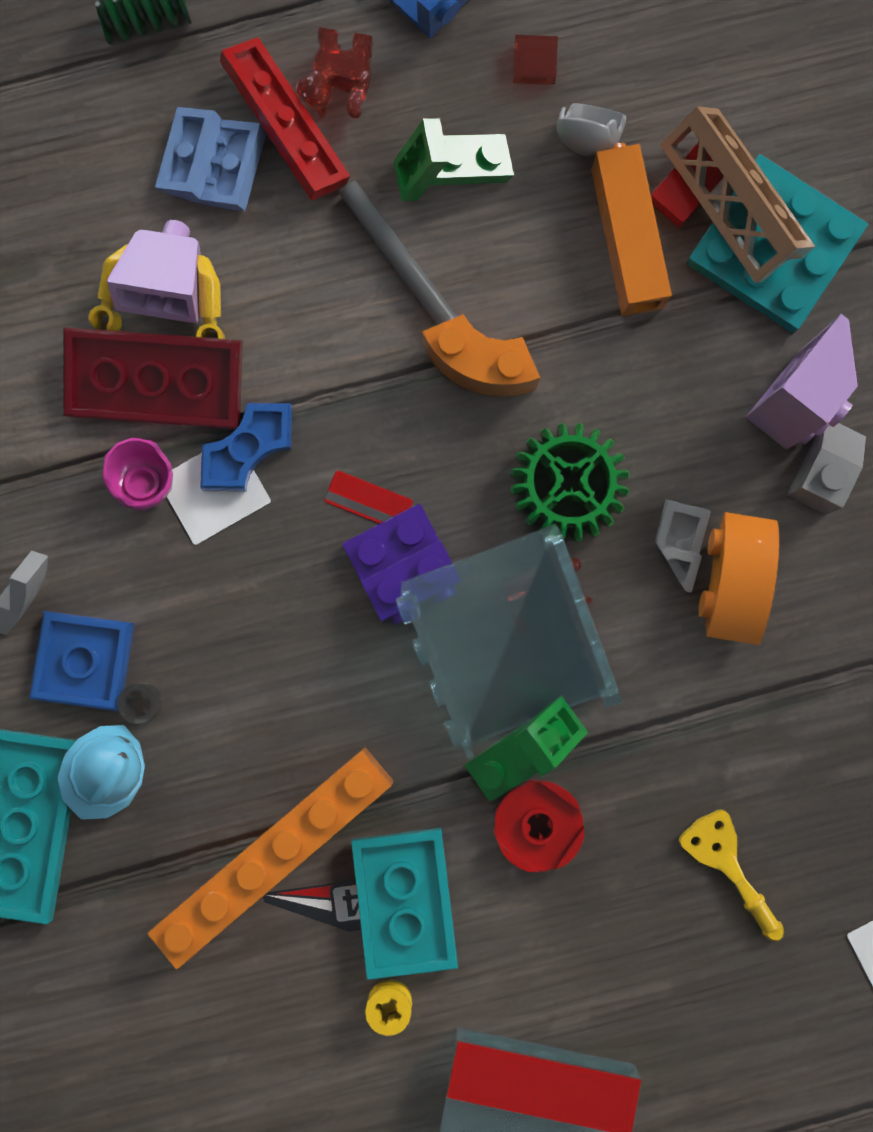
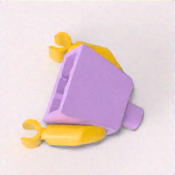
M169 220L165 223L162 233L139 230L135 232L129 244H125L106 258L103 263L97 296L101 299V305L94 307L89 313V322L94 328L100 329L103 317L108 314L107 330L120 331L122 319L116 311L196 324L199 317H203L204 324L197 330L196 337H204L208 331L213 330L218 333V338L225 339L223 331L217 326V317H221L220 281L210 259L201 255L199 241L189 237L190 230L186 224L178 220Z

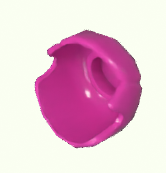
M132 437L116 443L105 455L102 472L104 483L112 497L125 508L142 511L148 510L161 504L171 492L173 483L171 463L155 442Z

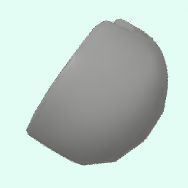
M573 103L566 115V107L561 108L556 131L561 142L572 152L590 157L595 156L598 151L611 149L619 143L625 127L626 115L607 108L581 103Z

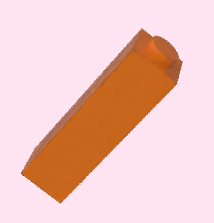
M617 143L611 149L596 152L591 172L621 316L623 317L664 309L672 297L640 144L626 146L625 143Z

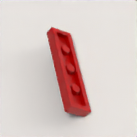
M259 37L222 50L219 62L310 200H315L346 186L350 178L349 173Z

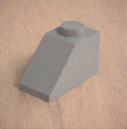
M840 423L835 427L830 425L820 436L816 435L787 496L825 515L842 509L863 468L866 436Z

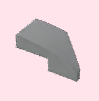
M666 499L655 543L683 589L692 592L702 558L699 553L711 511Z
M31 550L9 578L8 587L0 595L1 634L7 635L12 630L43 586L48 567L47 555Z

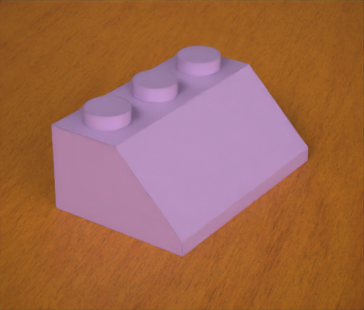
M840 314L799 350L746 416L748 420L786 450L799 441L805 445L815 434L820 436L830 425L835 427L852 407V404L847 399L858 385L849 319Z

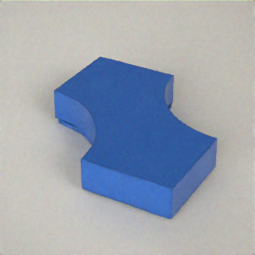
M247 403L243 420L231 435L219 442L202 445L200 489L202 491L247 492L250 475L264 458L275 452L291 450L292 405Z

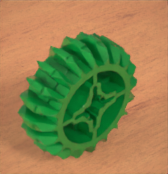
M559 423L556 431L557 438H554L548 428H544L540 432L543 445L532 437L526 441V446L533 455L521 451L517 453L515 459L526 468L517 467L511 469L510 477L523 481V483L511 486L510 494L514 496L525 495V499L519 501L515 505V509L517 512H522L530 507L533 511L525 520L527 526L533 525L538 518L545 522L539 530V535L545 537L550 531L551 526L554 527L556 524L561 541L565 539L567 529H571L574 542H580L583 539L582 527H585L588 534L594 538L600 534L596 520L609 528L614 524V520L607 510L617 514L624 510V505L614 497L623 498L629 495L630 489L626 486L618 485L617 482L628 479L630 473L625 469H615V466L619 465L625 457L622 453L612 457L609 456L607 452L615 444L612 439H608L603 446L596 443L600 436V430L595 428L589 437L586 438L582 436L584 431L583 424L577 423L573 430V435H568L565 423ZM559 450H575L584 453L587 457L578 463L570 464L563 461L559 456L555 458L551 453ZM539 462L547 469L545 473L552 482L551 491L541 501L534 487V471ZM596 466L599 467L604 480V493L600 503L593 497L595 493L588 485V475ZM581 469H584L575 485L578 490L577 492H573L571 488L569 492L564 490L557 497L554 496L564 480L562 474L566 473L568 478L570 474L575 476ZM570 501L579 508L584 507L589 514L580 517H565L550 510L561 502Z

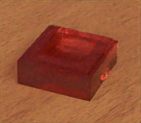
M515 35L513 83L555 85L558 36Z

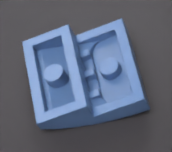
M177 107L155 188L160 192L185 200L245 212L266 137L265 130L260 123L221 119L212 110Z

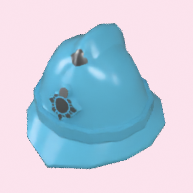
M124 725L99 726L78 738L64 755L58 775L59 787L63 802L80 819L109 818L129 806L142 785L145 763L141 746Z

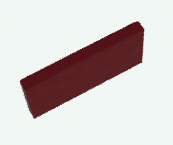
M65 327L63 328V416L237 429L240 425L243 340Z

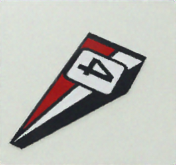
M356 880L267 892L263 896L265 903L346 931L361 930Z

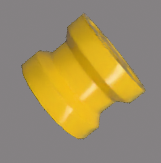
M388 979L375 984L370 991L365 1010L366 1020L370 1027L378 1034L385 1036L396 1035L409 1024L412 1013V997L407 986L400 981ZM394 1011H397L399 1013H394L388 1016L389 1013H393Z

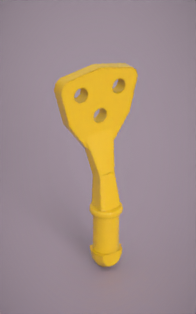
M719 809L697 819L680 835V845L700 863L722 871L737 887L745 902L744 908L750 911L762 929V934L770 941H780L784 935L782 923L777 921L765 903L764 896L758 894L745 879L737 862V835L730 815L725 810ZM722 821V826L719 829L715 828V823ZM698 837V843L692 844V838ZM714 843L720 844L718 850H712Z

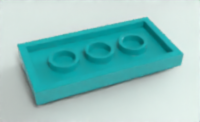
M0 729L1 918L49 924L53 921L71 816V809L62 799L58 775L64 755L76 740Z

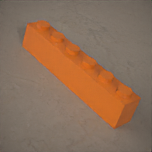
M364 747L162 919L147 934L177 970L389 789L393 784V779L367 748Z

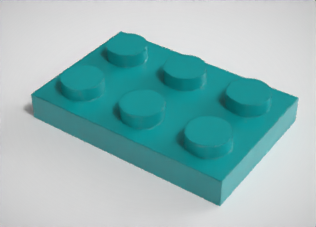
M442 828L353 838L351 843L367 980L458 969Z

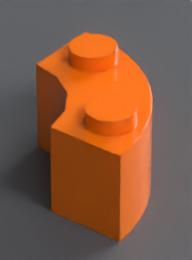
M464 314L422 331L423 347L434 365L459 386L479 394L498 397L517 396L537 389L541 377L523 337L506 341L488 338L474 329Z
M724 512L719 529L713 528L709 536L708 554L713 555L712 574L709 590L703 591L701 594L699 617L705 618L706 637L760 645L769 619L776 585L779 559L778 520Z

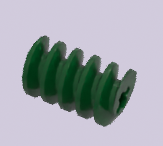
M95 0L98 18L109 45L113 44V30L118 33L123 41L129 40L131 25L140 37L145 36L146 21H149L156 32L162 31L163 17L168 20L173 28L179 26V13L181 12L189 24H192L186 0Z

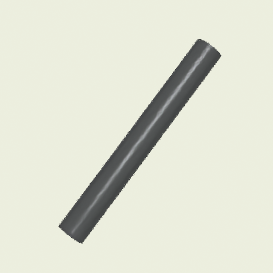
M352 181L344 186L340 191V196L435 324L439 325L457 317L357 181Z

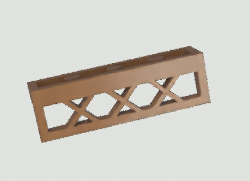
M697 106L660 144L755 283H762L787 260L803 258L815 248L811 239L718 108ZM691 131L694 132L699 140L697 160H687L677 146ZM708 154L713 161H708ZM691 165L696 166V172L694 171ZM707 166L718 167L724 175L721 195L710 194L705 187ZM732 189L738 196H732ZM715 200H721L720 207ZM731 201L742 202L747 208L746 230L735 229L730 223ZM757 224L762 231H756ZM739 235H745L744 241ZM755 237L768 238L777 251V254L762 267L753 256Z

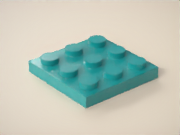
M759 154L755 160L811 239L815 248L803 258L787 260L762 283H755L716 225L712 223L686 264L794 334L799 330L868 226V223ZM734 191L733 194H732V196H738V195L735 193V191ZM731 201L730 223L735 229L746 230L747 208L742 202ZM757 224L756 231H762ZM739 235L744 241L745 235ZM755 237L753 256L762 267L777 254V251L768 238Z

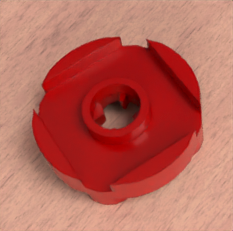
M529 779L509 790L500 800L495 811L494 833L501 852L516 867L528 872L556 870L567 865L580 850L584 839L583 816L578 802L565 788L551 781ZM539 813L547 815L549 818L546 824L551 829L545 837H542L541 833H539V838L530 836L528 833L531 826L527 823L528 819L534 814L536 818L539 817Z

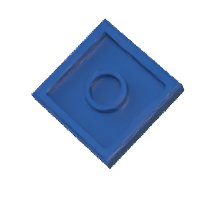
M43 611L29 699L121 711L135 623Z

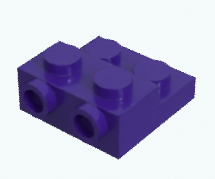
M420 503L342 543L382 622L391 619L393 625H397L416 615L417 611L414 606L430 598L433 605L457 593L454 585L460 583L461 578Z

